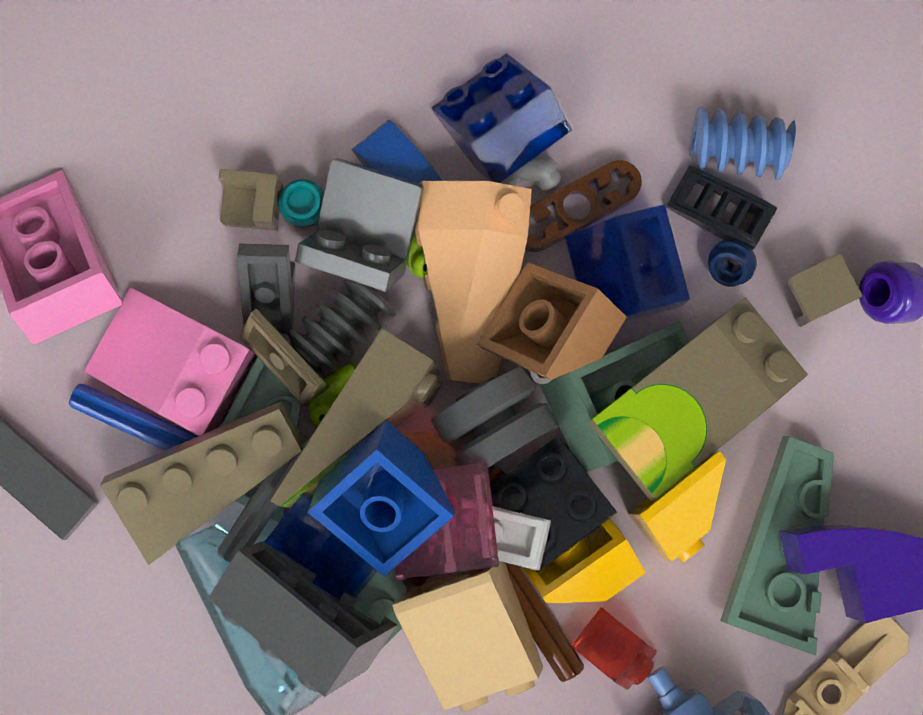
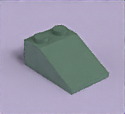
M680 321L610 352L596 362L554 378L549 383L540 384L550 408L560 424V430L571 454L585 472L618 461L588 422L689 342Z

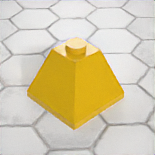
M720 451L714 452L657 500L651 502L647 498L628 513L664 560L672 562L678 557L681 562H684L705 545L700 538L711 529L726 458Z
M608 519L537 573L534 569L522 567L546 603L604 602L646 573L627 539L611 519Z

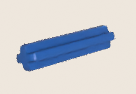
M78 384L75 387L69 400L71 408L163 450L198 437L84 384Z

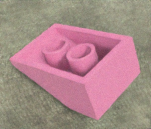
M63 170L0 197V288L10 316L33 345L123 304L107 263Z
M130 287L122 302L123 304L120 305L84 372L199 436L217 429L257 355L247 347Z

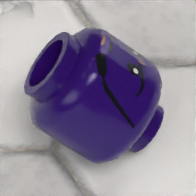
M886 260L875 263L865 271L859 284V290L863 296L859 298L865 314L871 319L884 324H903L914 322L923 316V268L919 264L902 260Z

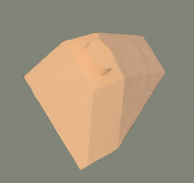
M421 181L419 183L424 186V192L415 226V234L418 247L422 246L428 271V275L424 276L427 290H432L438 317L435 327L447 381L481 384L492 377L496 379L501 357L482 349L477 344L520 275L528 239L532 189L491 181Z

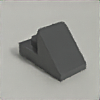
M239 243L237 264L243 328L250 313L258 309L282 334H287L290 329L293 330L296 270L295 263L290 261L289 245Z

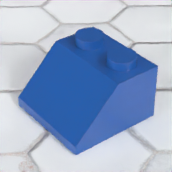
M385 420L319 480L308 513L380 574L385 576L454 517L455 510L424 452L390 422Z

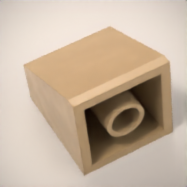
M494 559L425 582L422 586H414L392 604L395 615L444 710L459 705L461 712L469 711L486 704L489 701L488 695L505 690L507 696H513L528 691L535 686L533 680L539 678L543 670V664L505 562Z

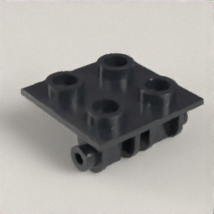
M558 436L479 494L488 506L551 521L540 570H535L537 573L617 513Z

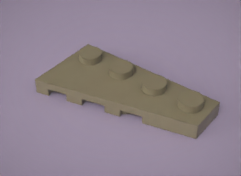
M280 401L104 476L100 486L147 564L150 565L302 451L304 442Z

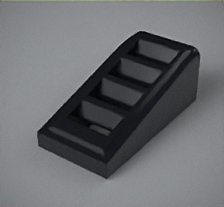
M692 165L688 166L666 205V208L722 240H738L748 245L752 250L757 246L778 208L764 199ZM695 183H698L704 188L692 207L684 202ZM714 192L721 197L711 215L702 212ZM729 202L738 207L727 224L721 221L720 218ZM749 212L755 215L747 231L744 232L738 229L745 214Z

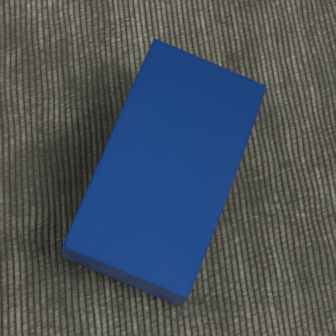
M387 120L351 149L363 166L417 183L421 181H443L424 156L391 120Z

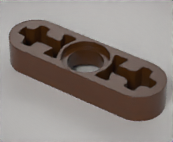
M613 161L530 205L529 218L533 217L536 223L550 218L552 212L547 207L554 205L557 219L566 228L559 231L555 221L544 228V239L538 240L536 236L529 235L525 250L530 252L543 251L629 205L641 189L642 179L638 169L627 161ZM616 173L620 179L627 176L630 179V183L626 187L627 194L622 195L618 189L604 195L602 199L607 206L601 208L597 193L589 185L596 183L598 192L610 184L612 180L611 174ZM572 194H581L589 200L591 211L582 219L571 218L564 210V200Z

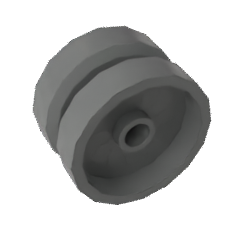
M518 366L496 379L492 377L455 399L456 403L431 419V423L443 442L453 443L471 432L476 436V439L460 448L453 459L465 480L479 474L560 425L547 403H536L518 414L515 412L513 407L529 398L536 388V384L527 369Z

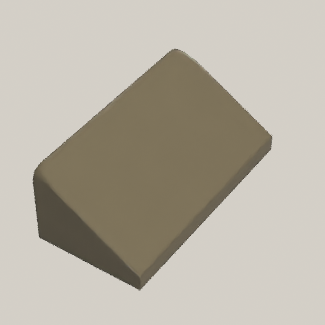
M258 309L250 313L240 334L241 339L297 400L306 407L323 394L330 385Z

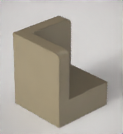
M220 169L218 179L224 186L220 222L224 226L278 231L280 215L278 202L283 188L278 175Z
M841 253L788 279V285L803 312V315L796 318L800 327L863 297Z

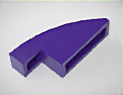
M850 525L807 526L779 531L787 570L808 575L836 568L846 617L869 623L923 609V538L895 531Z

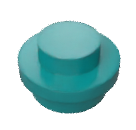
M298 179L290 182L283 188L279 196V210L288 223L296 227L303 228L315 225L319 222L324 191L311 180Z

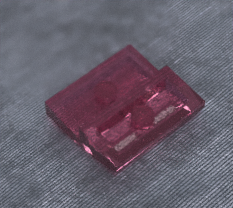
M477 463L433 470L455 510L454 517L395 567L396 580H410L499 567L488 464Z

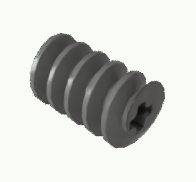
M345 278L344 282L349 292L348 295L333 289L330 292V296L335 305L334 308L319 302L316 305L321 319L319 322L304 316L301 321L306 330L305 335L292 329L287 332L291 344L324 379L321 365H325L333 370L340 368L335 356L336 351L348 357L354 354L349 342L350 338L363 344L368 341L363 328L365 324L378 331L382 328L377 315L379 311L391 317L396 315L393 308L373 287Z

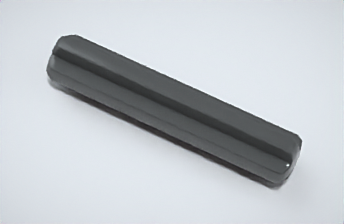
M299 433L301 439L304 442L302 448L303 451V449L305 448L306 444L310 439L302 433ZM301 452L262 480L219 546L217 554L222 559L230 563L239 549L255 543L278 507L270 501Z

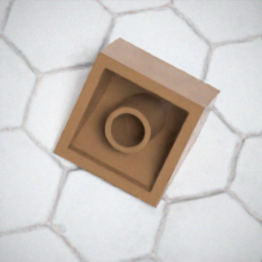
M527 262L477 345L492 354L552 380L602 359L627 317L599 289Z

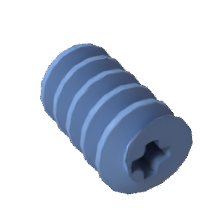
M698 107L690 138V156L691 154L697 155L699 169L703 170L710 157H716L718 172L724 171L730 159L735 160L737 174L740 175L743 174L749 162H754L756 177H762L768 164L773 165L775 179L780 180L791 161L795 143L796 123L793 120L786 130L784 120L775 117L771 120L769 126L766 127L764 116L756 114L747 127L745 114L736 112L728 124L726 112L721 109L715 111L709 122L706 108Z

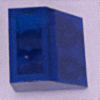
M507 53L500 58L488 62L481 72L463 85L449 90L441 101L431 107L435 116L472 165L488 181L496 183L504 181L572 131L551 87Z
M665 204L615 216L565 236L575 280L599 289L627 317L625 321L680 308L690 300Z

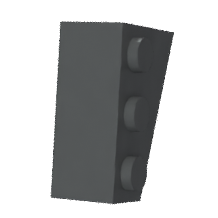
M263 541L239 549L208 597L221 610L222 616L229 623L242 627L258 641L263 652L272 658L280 659L297 674L298 680L302 685L311 691L319 692L324 697L368 670L398 624L385 616L380 624L353 608L357 603L356 598L343 592L338 599L312 583L317 574Z

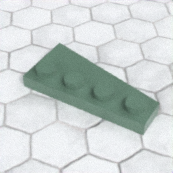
M783 436L720 621L816 656L818 638L814 637L816 613H820L822 593L818 592L820 572L804 575L787 570L779 531L824 525V518L829 516L834 453L791 436Z

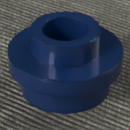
M727 239L717 243L711 250L708 257L709 271L713 279L719 284L735 287L746 283L752 278L757 268V259L748 245L738 240ZM727 257L735 259L739 265L731 263Z

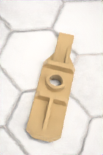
M893 617L862 623L786 698L782 715H843L888 669L909 652V634ZM833 684L839 690V697L833 703H826L822 698V691L827 685Z

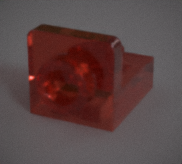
M600 607L571 645L572 648L613 682L626 690L630 689L633 684L639 685L647 678L654 667L652 659L657 653L653 647L602 607Z

